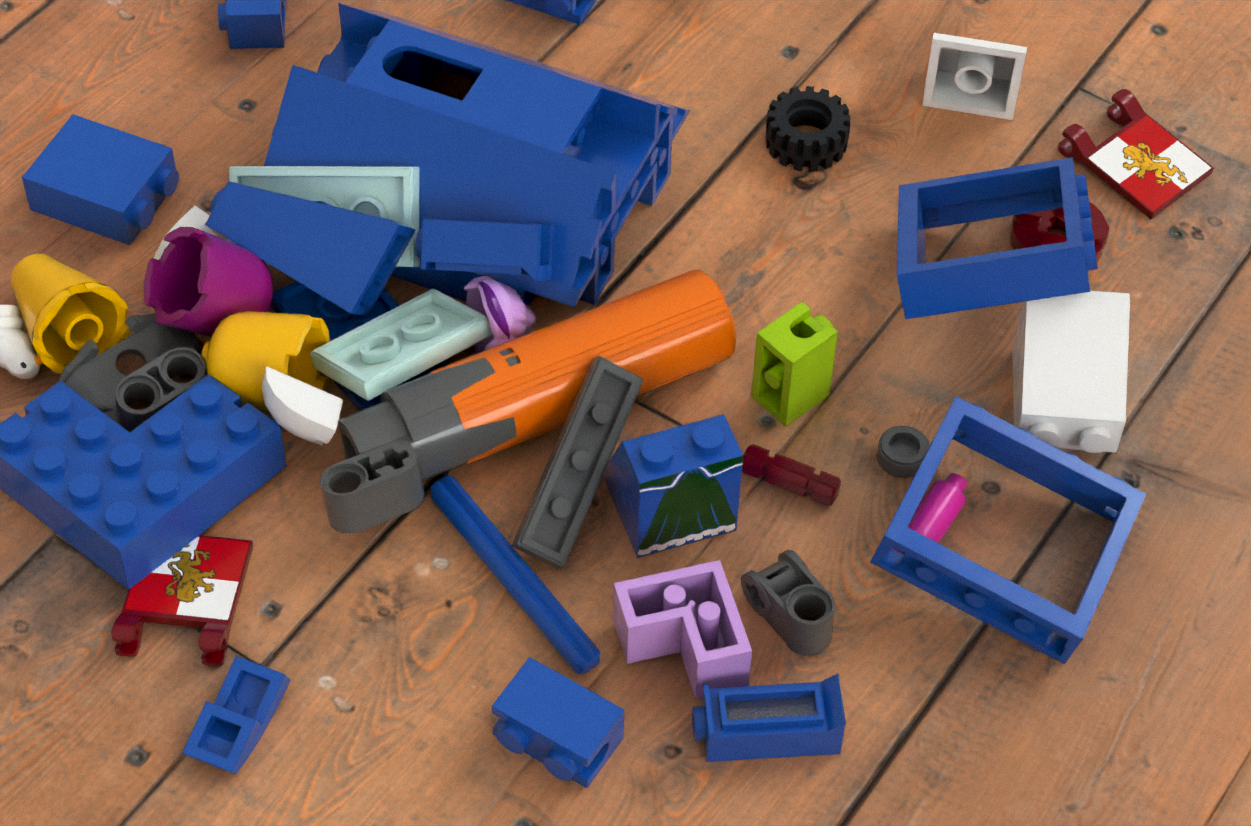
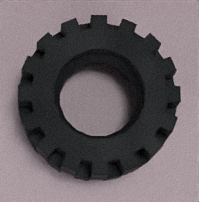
M806 86L805 91H800L798 87L790 89L789 95L783 91L778 95L777 101L772 100L767 113L765 143L766 148H770L769 154L773 159L780 156L779 163L785 167L789 163L794 164L793 170L802 171V167H808L809 172L818 171L819 165H822L824 169L832 167L833 160L838 163L842 159L843 152L845 153L850 132L849 109L846 104L841 105V98L839 96L829 97V91L823 88L820 92H814V87ZM801 125L813 126L821 131L803 132L794 127Z

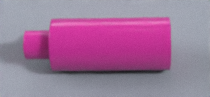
M952 473L945 481H935L919 503L908 528L939 543L966 503L963 494L967 487L966 480L959 474ZM892 547V549H894V550H896V551H898V552H900V553H902V554L905 555V553H903V552L897 550L896 548Z

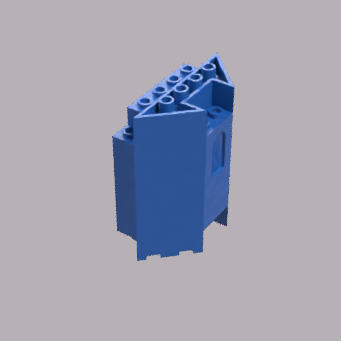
M338 3L342 34L340 41L331 54H326L322 58L317 72L292 65L264 166L419 167V229L422 228L423 219L554 224L551 281L535 282L529 274L421 269V258H419L418 267H395L391 276L428 289H435L445 295L465 302L468 291H465L464 287L474 278L488 276L497 282L515 289L523 303L529 306L536 295L574 308L579 300L595 305L614 272L615 238L637 201L652 206L671 174L672 141L690 111L394 15ZM442 69L476 80L463 101L428 90Z

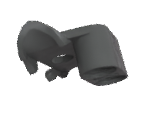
M156 313L131 315L124 322L135 333L97 355V344L93 340L87 341L76 357L64 368L59 381H62L128 432L133 431L205 377V362L199 354L203 350L204 345L193 332L157 323L155 321ZM127 354L138 355L146 363V365L129 375L122 374L116 367L118 360ZM187 376L193 380L187 383H177L172 378ZM141 401L150 405L143 410H135L129 407L131 403Z

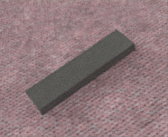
M601 356L592 359L512 543V547L556 569L564 568L642 385L643 378Z

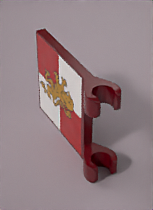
M1121 89L1113 94L1111 100L1114 104L1108 107L1106 113L1113 122L1125 125L1122 129L1095 147L1086 130L1078 124H1072L1064 129L1062 135L1065 139L1059 142L1058 151L1066 158L1073 157V160L1082 162L1149 219H1153L1210 176L1214 168L1146 114L1133 93L1127 89Z
M199 535L130 588L122 612L115 620L111 631L112 639L117 642L115 646L116 655L134 657L138 654L144 622L203 628L198 641L199 648L203 651L201 657L202 664L212 666L223 665L226 658L232 621L253 551V541Z

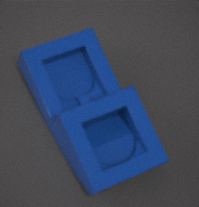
M235 656L214 704L208 701L205 702L182 753L185 756L236 775L266 730L289 685L290 679L281 672Z

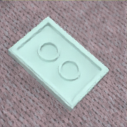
M431 289L314 349L310 355L315 369L369 401L382 394L383 391L405 382L493 335L487 316L435 289Z

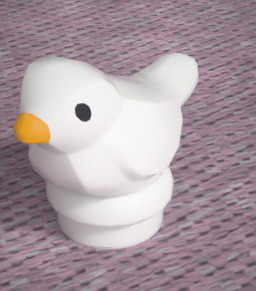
M0 305V367L7 369L17 378L32 379L38 374L43 363L34 352L29 335L22 331L24 321L20 318L19 307Z

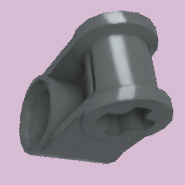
M786 550L780 553L777 562L758 573L751 570L741 576V586L749 604L760 616L767 620L792 651L804 656H812L822 653L829 647L833 633L834 599L831 593L810 573L805 563L794 551Z

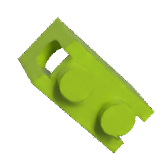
M800 302L758 331L756 337L751 397L785 427L830 394L838 331L834 329L832 323L825 316L818 314L812 318L810 316L811 309L803 302Z

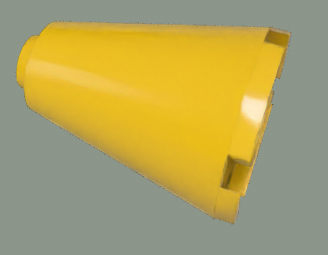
M45 254L29 255L14 267L11 274V286L34 351L41 362L54 373L62 374L64 368L76 357L87 341L93 340L97 344V355L128 338L130 329L124 322L127 319L126 309L128 310V307L122 297L111 287Z

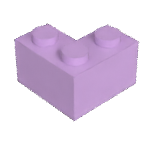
M720 560L614 583L613 621L627 664L680 652L695 698L702 697L703 684H709V688L749 685L752 649Z

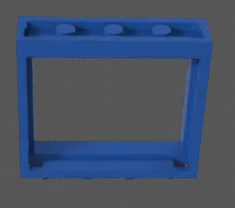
M1073 157L899 185L897 279L905 319L1090 292L1088 271L1098 269L1086 176L1085 174L1075 175ZM1063 208L1067 242L926 263V229Z
M956 396L870 563L1065 664L1086 634L1146 493L1130 486L1123 479L1113 477L1087 464L1076 455L1064 452L1035 437L1031 432L1017 428L988 413L981 406L971 404ZM952 439L1113 522L1073 613L908 528ZM891 546L894 547V548H896L897 550H899V551L905 553V555L902 554V553H900V552H898V551H896V550H894V549H892ZM1052 631H1054V632H1056V633H1058V634L1064 636V638L1058 636L1057 634L1053 633Z

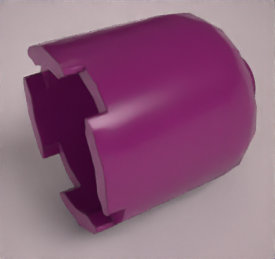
M179 227L164 237V241L170 243L164 249L160 259L151 258L148 263L143 283L144 303L146 306L154 308L157 316L155 321L159 324L212 337L220 322L234 313L244 311L268 312L273 297V278L266 262L244 247L194 227Z

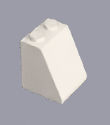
M1090 291L1023 302L1012 349L1013 419L1015 427L1031 432L1035 437L1058 449L1084 450L1089 453H1117L1126 423L1130 293Z

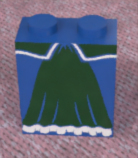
M724 414L622 441L608 462L603 478L637 558L736 531L743 454Z

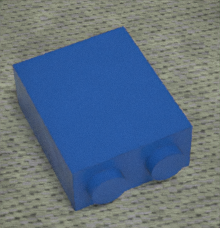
M72 114L22 176L30 210L131 245L140 231L146 229L151 224L155 211L164 199L170 197L175 192L179 181V173L176 170L172 148Z

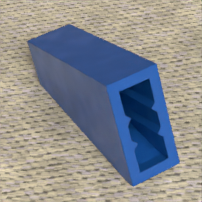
M228 181L225 188L219 190L214 196L209 209L211 214L205 223L209 228L249 250L263 261L347 312L362 316H369L416 229L407 224L230 181Z

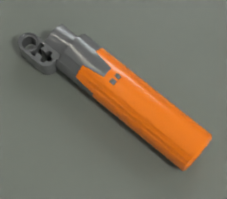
M691 270L383 391L380 395L381 403L338 420L346 460L327 468L320 479L330 526L335 531L353 534L408 513L423 502L425 493L422 481L564 426L591 361L597 356H601L643 378L644 380L637 396L730 359V356L735 351L737 335L735 322L732 314H730L722 290L703 271Z

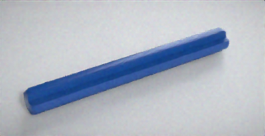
M445 475L440 481H435L430 487L432 492L431 499L571 668L579 674H585L590 669L595 668L600 662V650L459 482L449 475Z

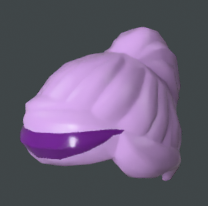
M482 276L472 279L464 287V290L468 291L466 306L487 316L493 335L474 344L473 346L476 351L471 353L470 356L527 335L531 332L532 326L536 324L537 317L530 306L523 303L517 291L510 286L497 282L488 276Z

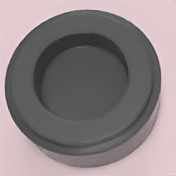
M895 426L886 430L881 435L877 450V460L881 468L890 475L901 478L913 477L930 444L927 437L921 431L909 426Z

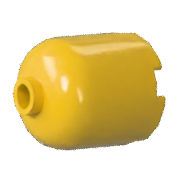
M237 312L220 322L210 341L204 344L201 356L205 362L207 375H211L239 395L242 406L248 402L260 411L269 412L264 403L261 386L266 366L325 392L328 387L329 377L320 376V371L314 368L310 355L314 349L330 342L329 330L322 318H315L306 314Z

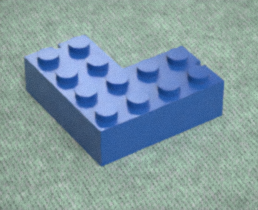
M209 374L131 432H128L62 381H59L24 406L26 416L22 418L17 413H14L0 423V489L128 590L287 467L281 426L247 402L242 406L239 395Z

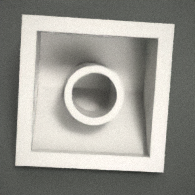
M934 33L922 106L1013 120L1027 47Z

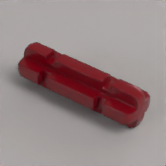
M755 444L749 445L743 454L742 472L758 479L764 475L767 477L765 482L803 497L810 493L812 494L811 500L826 506H831L839 494L841 480L837 476L821 471L820 475L815 474L816 468L778 453L771 457L769 456L770 450Z

